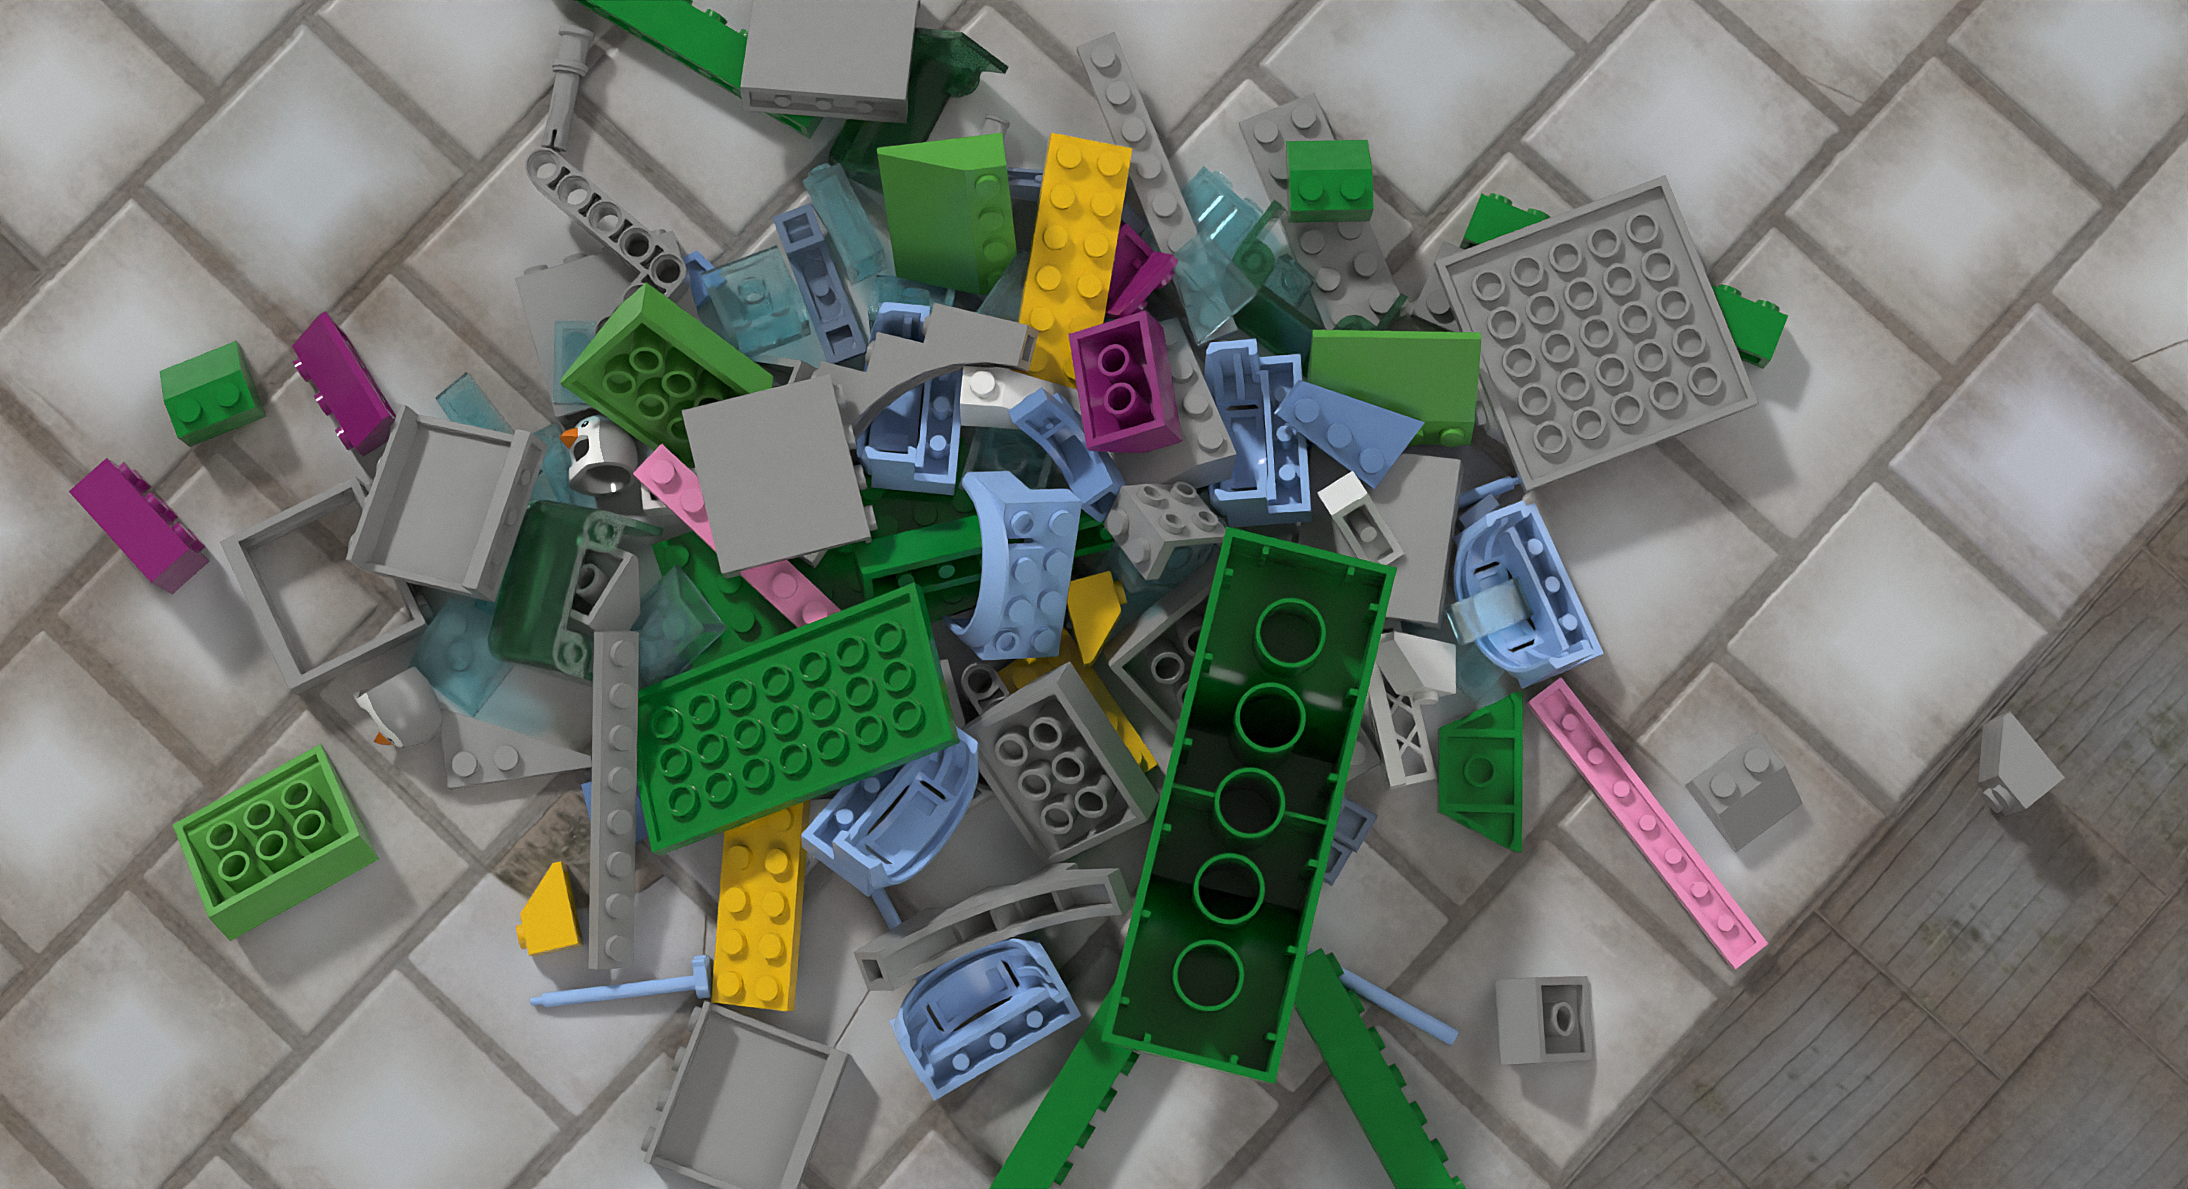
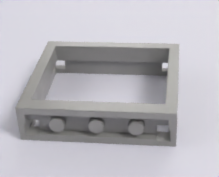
M356 476L220 541L288 689L298 695L433 629L428 618L433 616L434 613L426 596L423 593L417 596L412 583L393 579L413 621L308 672L305 671L250 552L354 501L357 502L362 512L363 501L369 494L372 484L370 483L365 486Z

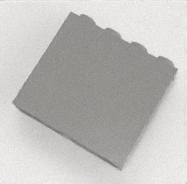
M753 0L740 86L743 111L906 123L908 112L907 93L917 11L920 8L921 0Z
M664 229L651 231L681 257L678 247L679 243L673 231L666 232ZM645 241L635 242L629 250V255L633 257L643 256L649 249V243ZM606 247L602 248L603 252L587 256L586 253L570 255L563 259L564 264L548 268L547 265L533 266L524 271V276L515 278L554 413L561 425L600 414L595 408L562 386L560 381L594 338V328L598 320L638 277V274ZM676 267L666 268L660 275V281L663 283L676 281L680 276L681 270ZM690 286L676 305L701 322Z
M830 374L682 410L721 573L725 579L739 576L741 571L864 540L866 544L872 542L870 531L877 530L878 528L872 505L863 507L860 491L867 489L862 465L853 466L849 450L857 449L852 425L843 426L839 410L847 408L841 384L833 385Z
M401 404L396 418H394L390 425V436L383 456L377 462L376 475L372 487L363 501L362 515L356 532L349 540L346 560L366 573L495 602L548 445L530 431L516 429L514 435L419 415L407 405Z
M1312 444L1311 454H1308L1312 521L1301 522L1299 534H1293L1291 542L1358 558L1318 495V492L1350 472ZM1401 453L1375 489L1370 488L1359 479L1405 553L1387 564L1388 566L1396 567L1397 571L1385 619L1420 623L1424 628L1441 630L1464 472L1463 464L1459 459Z
M704 1001L702 1008L697 1006L694 1008L689 1019L687 1030L691 1031L692 1035L687 1048L680 1046L673 1061L671 1070L676 1071L677 1074L672 1088L665 1086L660 1095L656 1110L662 1112L657 1127L650 1126L644 1137L641 1150L647 1153L643 1162L656 1164L720 1189H800L850 1054L714 1003Z

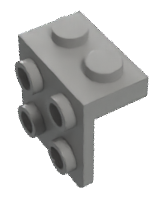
M1177 481L1174 484L1154 483L1121 486L1103 524L1145 580L1160 578L1175 547L1222 543L1226 530L1218 521L1217 516L1211 512L1199 497L1194 487L1182 481Z

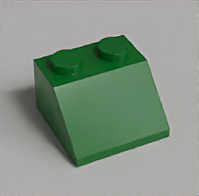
M1368 140L1286 141L1288 223L1370 221L1374 205L1372 164Z
M237 341L160 371L163 401L177 438L189 447L267 417Z

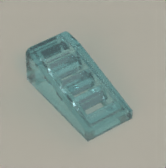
M554 423L533 434L548 445L541 468L561 510L565 515L569 516L576 513L574 491L569 488L568 476L570 467L567 448L559 438L563 431L558 423Z

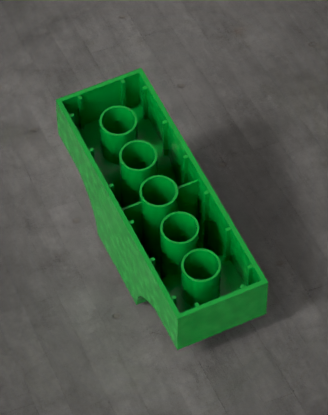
M1226 526L1101 1043L1269 1085L1275 1084L1397 571L1396 567Z

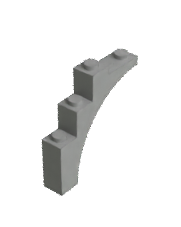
M934 303L932 312H930L929 316L925 317L922 333L925 336L924 343L877 332L875 341H871L867 348L865 359L868 365L867 372L820 361L818 370L813 372L811 378L830 374L833 385L841 384L847 408L839 410L843 426L852 425L855 441L857 442L860 435L881 411L907 391L933 378L961 371L963 366L999 367L1029 372L1039 331L1025 324Z
M1050 863L1015 885L987 886L951 908H926L853 953L868 991H894L949 961L1010 937L1074 920L1122 915L1134 906L1128 893L1127 883L1122 877L1119 868L1079 869L1077 863Z

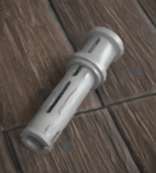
M562 25L558 33L562 36L558 58L553 59L552 62L556 78L541 147L552 150L555 147L558 152H567V141L579 82L588 73L589 67L585 65L589 42L594 41L595 33L580 27Z

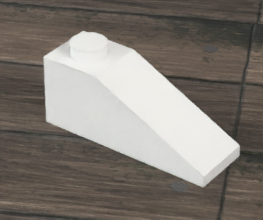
M963 366L960 396L961 425L1020 429L1013 424L1008 411L1019 404L1026 396L1033 394L1041 387L1052 396L1058 392L1081 415L1078 391L1008 369Z

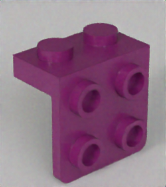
M1121 222L1119 227L1105 317L1111 319H1119L1142 312L1147 305L1145 298L1155 288H1162L1172 279L1175 274L1173 268L1178 263V259L1173 254L1155 252L1124 222Z

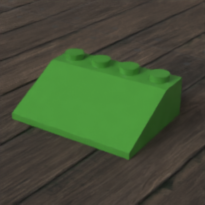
M1002 133L877 148L896 278L978 295L1021 290Z
M646 282L616 309L563 375L560 384L655 451L663 444L686 467L695 468L682 410L771 389L773 376Z
M1313 330L1307 382L1425 422L1407 446H1417L1419 444L1444 445L1446 447L1471 445L1476 413L1481 333Z
M321 744L173 824L208 918L229 941L379 860L367 829Z

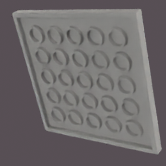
M1666 175L1441 258L1433 264L1460 332L1481 333L1478 378L1524 493L1759 404Z

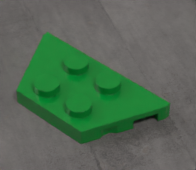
M1516 691L1499 701L1482 707L1438 729L1437 813L1513 853H1521L1523 691Z

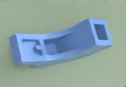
M1041 387L1033 394L1026 396L1019 404L1010 409L1008 413L1013 424L1039 443L1054 460L1067 480L1072 493L1082 500L1081 509L1101 523L1106 519L1121 486H1126V483L1108 452L1089 451L1087 449L1081 415L1058 392L1052 396Z

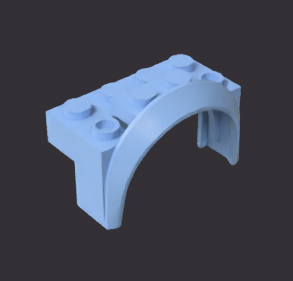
M884 302L874 322L869 344L871 341H875L877 332L924 343L925 336H923L922 327L925 317L930 314V306ZM865 360L864 372H867L868 365ZM963 370L933 378L907 391L881 411L860 435L856 442V458L867 475H872L871 487L954 495L961 427L960 396ZM922 385H924L920 438L917 444Z
M1256 339L1210 342L1206 350L1204 379L1237 453L1231 479L1207 485L1210 504L1222 516H1227L1229 527L1311 522L1312 511L1307 439L1274 414L1297 381H1303L1300 354L1259 357ZM1255 404L1259 407L1256 409L1227 411L1230 406Z
M1010 471L967 472L962 480V485L976 508L982 540L980 591L972 618L953 619L945 615L943 616L944 625L965 645L969 646L981 660L1058 657L1082 500L1069 489L1030 490ZM1025 538L1024 543L1008 544V539Z
M1523 500L1488 513L1454 537L1458 547L1454 565V591L1463 623L1483 654L1509 675L1517 678L1522 689L1588 663L1604 654L1535 503L1526 506ZM1495 561L1500 563L1497 566L1474 574L1475 569ZM1507 570L1514 579L1534 623L1535 630L1526 620L1515 599ZM1534 641L1533 645L1522 648L1515 652L1510 651L1512 649H1515L1517 647Z
M956 726L959 744L842 787L801 834L802 848L868 897L875 889L900 884L909 880L939 853L966 813L978 780V742ZM919 781H926L945 795V800L938 797ZM910 785L908 790L905 792V794L896 804V806L892 809V811L871 833L868 834L870 828L876 823V821L882 816V814L888 809V807L895 801V799L901 794V792L907 786Z
M1037 937L1029 941L1008 938L963 955L929 971L908 992L900 1006L897 1017L889 1022L899 1046L920 1082L925 1084L935 1101L1077 1019L1081 1014ZM1002 961L1007 962L1019 982L1018 988L1015 986ZM1012 996V998L1004 1004L998 1006L997 1008L979 1017L978 1019L960 1028L959 1030H954L964 1021H966L973 1015L977 1014L978 1012L982 1011L983 1009ZM928 1004L944 1031L938 1030L926 1009Z

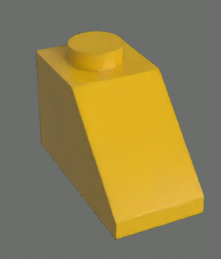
M1110 571L1070 581L1066 606L1084 669L1091 668L1121 617L1120 605L1127 604L1121 579L1113 581Z
M561 861L552 863L520 913L522 924L516 925L521 950L527 949L530 956L537 957L584 946L568 867L566 863Z

